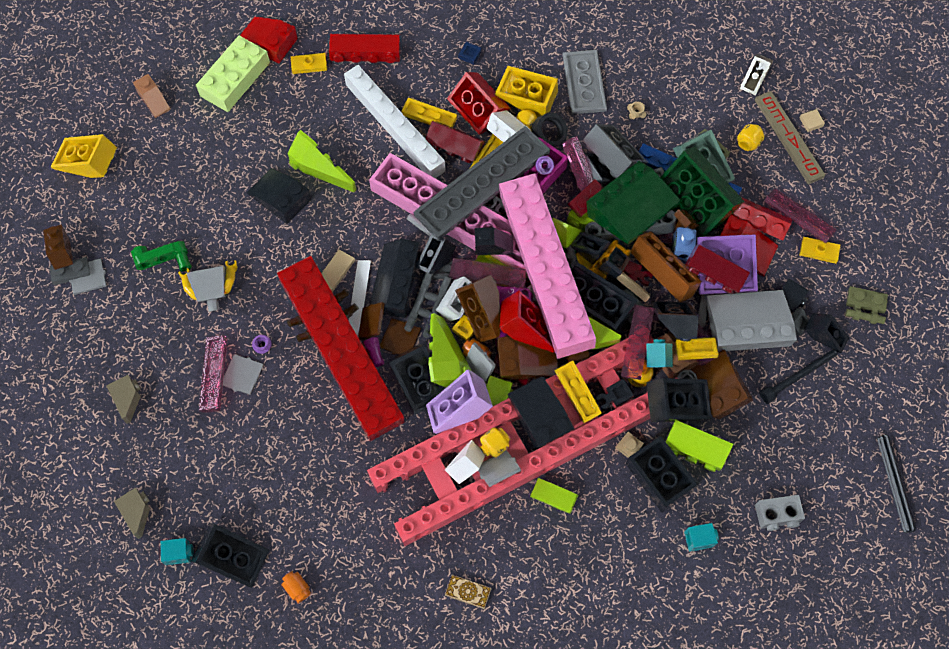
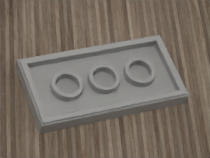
M597 50L564 52L562 56L571 114L607 111Z

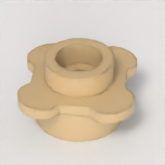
M633 102L627 106L630 112V119L646 117V112H644L645 105L643 103Z

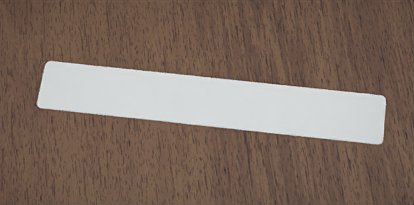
M358 260L351 305L355 303L359 309L349 317V322L357 336L362 308H364L370 260Z

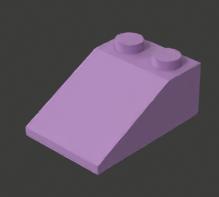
M468 369L426 404L433 432L438 434L480 418L493 405L484 379Z

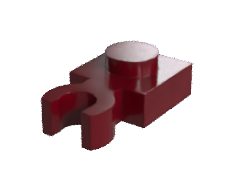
M629 261L623 272L635 282L638 280L643 286L648 287L650 282L646 281L644 277L652 278L653 275L649 271L642 272L641 265Z

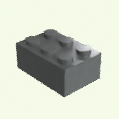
M596 124L583 139L587 144V149L599 157L598 161L610 169V174L615 178L619 177L638 161L645 165L648 163L614 125Z

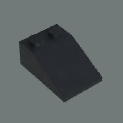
M273 168L246 192L286 224L311 201L310 191L307 187L296 179Z
M420 344L387 360L415 415L426 410V404L446 388L431 382L428 364L430 354L424 344Z
M543 376L507 394L534 448H538L574 429L566 411Z
M662 378L646 382L651 422L712 419L707 380Z
M210 523L191 562L252 588L270 549L217 524Z

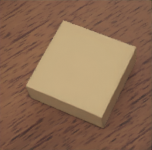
M817 109L800 115V120L807 132L821 128L825 124Z

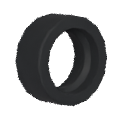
M546 113L538 117L533 122L531 128L533 134L553 147L562 144L568 134L565 120L556 113ZM544 121H551L556 126L558 134L556 140L549 141L544 137L542 133V123Z

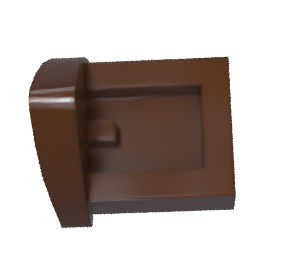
M678 209L674 213V216L677 218L676 229L678 227L695 229L699 226L686 210Z

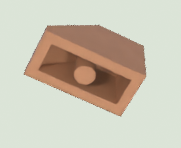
M149 74L133 82L138 95L155 118L171 110Z

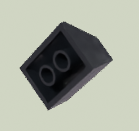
M651 301V306L657 317L676 338H679L681 341L697 339L699 315L689 302Z

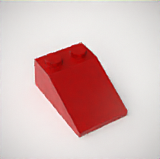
M255 16L240 35L266 50L269 59L278 64L298 39L294 26L282 20Z
M733 215L729 216L720 236L756 235L757 274L764 277L778 245L750 223Z
M520 290L501 301L500 329L503 333L508 334L514 340L555 352L541 311Z

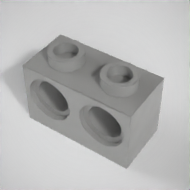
M799 495L759 500L755 504L760 529L767 528V531H774L780 529L779 526L787 525V528H794L800 526L799 523L805 519ZM786 508L794 512V517L786 513ZM766 511L773 513L774 520L766 516Z

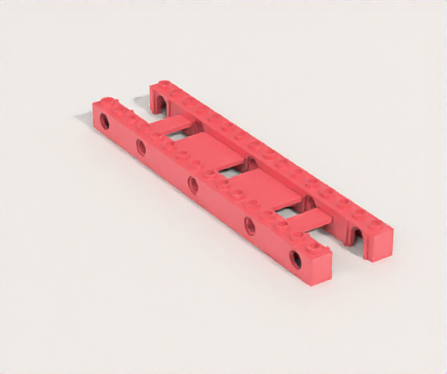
M645 329L576 364V367L586 385L598 381L605 394H608L606 388L620 381L616 371L624 367L628 368L632 359L642 353L643 357H647L646 344L652 343L653 338L648 330ZM556 374L546 379V382L566 411L574 429L546 443L545 446L528 453L512 425V422L518 420L519 417L508 398L490 408L480 418L443 431L368 469L367 472L377 493L381 491L386 492L388 483L391 480L401 477L402 480L406 479L407 481L409 477L424 470L439 501L427 507L422 506L421 510L404 519L399 518V521L394 523L404 546H407L650 419L648 392L634 400L630 399L617 407L613 402L611 404L615 410L599 418L596 416L583 423ZM493 427L502 428L511 439L507 451L512 458L515 457L521 471L491 487L487 485L484 479L480 478V473L476 471L472 474L475 482L457 491L451 477L445 471L442 458L454 452L460 453L470 440L480 448L482 446L480 442L481 436ZM485 455V457H484V459H483V462L486 461V460H488V459H490V458H492V456L489 455V456L487 457V456Z

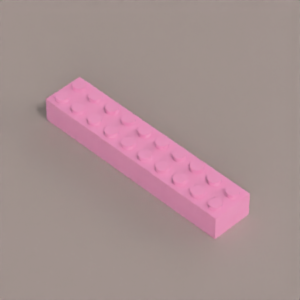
M389 153L369 179L371 191L413 215L416 209L448 186ZM482 206L447 233L450 237L475 250V228H496L512 235L513 255L483 256L492 259L495 263L504 266L509 271L526 280L528 274L508 219Z
M531 174L500 183V197L557 359L595 348V334L536 175Z

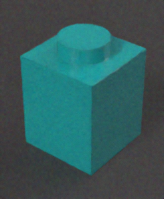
M655 339L653 343L646 344L647 367H673L672 343H665V339Z
M713 523L688 527L684 531L689 552L712 548L719 540L718 532L714 529Z
M186 538L160 541L161 562L163 564L173 565L190 562V556H193L194 549L193 544H190Z

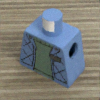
M678 227L672 236L671 252L684 264H686L695 247L696 230Z

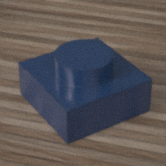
M466 42L458 54V59L474 65L482 52V48Z

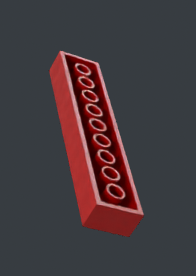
M312 256L278 272L277 275L281 285L369 441L405 423L403 414Z

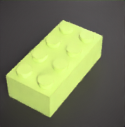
M238 36L196 84L199 95L229 112L269 65L270 60L267 51Z

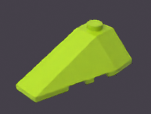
M300 130L288 151L289 164L295 170L299 169L305 174L355 192V182L340 166L335 167L330 156L327 153L323 155L316 148L318 144Z
M433 313L430 320V334L433 337V342L429 343L432 357H429L428 362L431 382L448 387L466 370L469 369L471 371L445 319Z

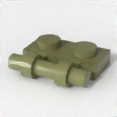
M850 286L848 288L846 306L854 308L853 310L846 309L845 316L852 317L853 320L857 321L859 319L866 320L871 324H884L886 317L879 316L878 313L884 314L886 312L888 294ZM861 309L869 310V311H871V312H870V313L861 312Z

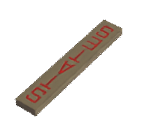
M772 91L757 96L755 102L807 184L809 185L825 177L823 170Z

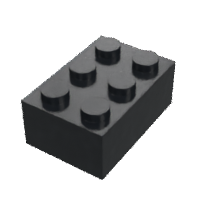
M661 436L627 459L626 466L662 513L692 493L698 486L697 482Z

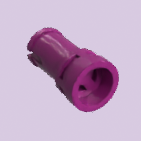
M373 337L365 340L364 346L367 352H369L374 366L384 365L379 339Z

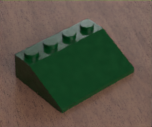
M696 147L684 150L660 177L681 200V203L672 211L676 212L678 209L686 210L698 223L699 226L695 228L696 240L697 237H707L745 202Z
M638 161L586 201L587 215L590 219L629 245L680 204L681 200L652 168Z

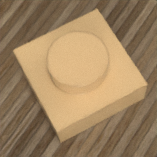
M627 432L616 446V449L626 457H630L639 451L644 443Z

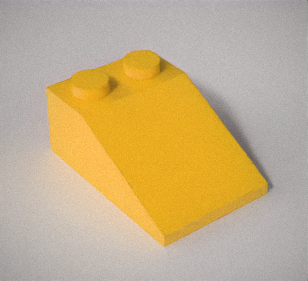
M507 66L495 95L520 110H532L537 114V117H540L551 110L558 93V79Z
M103 134L64 138L51 168L89 178L104 177L117 147Z

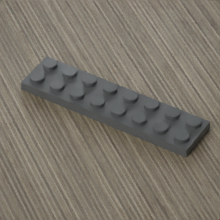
M524 126L413 212L414 216L439 241L441 237H444L500 193V183L519 178L536 164L539 157L547 156L550 153V149Z

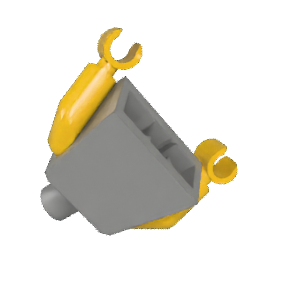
M234 260L235 263L231 266L226 261V268L219 266L190 272L187 268V273L184 275L179 271L178 274L182 279L184 291L193 300L198 302L207 301L209 312L220 310L218 299L226 298L235 281V272L238 268L236 260Z

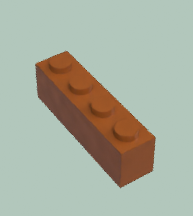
M651 231L637 238L631 249L633 256L679 302L692 298L702 281L696 275L688 271L689 268Z

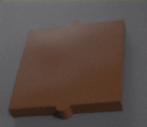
M380 302L362 308L358 333L359 340L380 335L385 303Z
M392 318L380 347L392 352L393 355H400L414 347L421 328L413 326L412 330L408 332L404 329L407 321L402 322Z

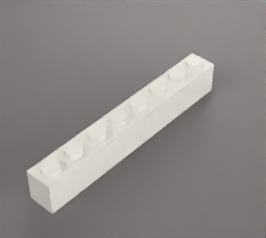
M359 65L344 73L346 86L423 172L434 178L445 172V160Z

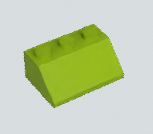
M677 420L673 423L665 441L676 456L680 454L685 456V460L690 463L696 464L699 462L704 464V468L712 472L722 469L733 446L730 442Z

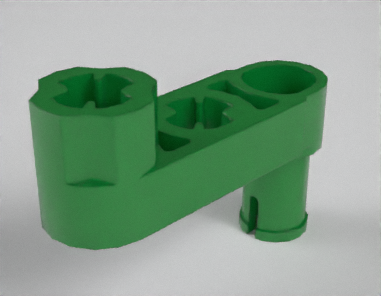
M184 241L170 243L148 251L146 246H137L131 251L137 270H144L175 258L181 272H186L187 268L189 270L192 268Z

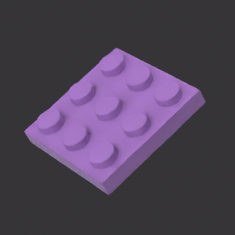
M756 235L697 237V245L700 244L750 272L739 293L758 292ZM698 275V278L702 281L699 285V295L727 293L722 290L723 286L717 283L715 285L705 281V276Z

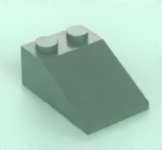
M712 130L702 132L673 148L678 158L684 150L696 147L728 183L735 179Z

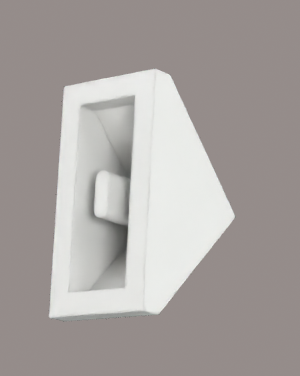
M470 440L445 468V471L460 484L480 469L485 454Z

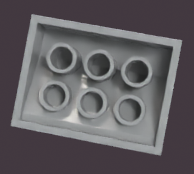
M783 290L706 296L711 335L716 338L718 352L724 349L726 351L788 347L797 340L794 320Z

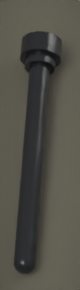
M831 350L776 386L763 388L759 391L760 397L766 404H770L776 399L779 392L836 357L838 352Z

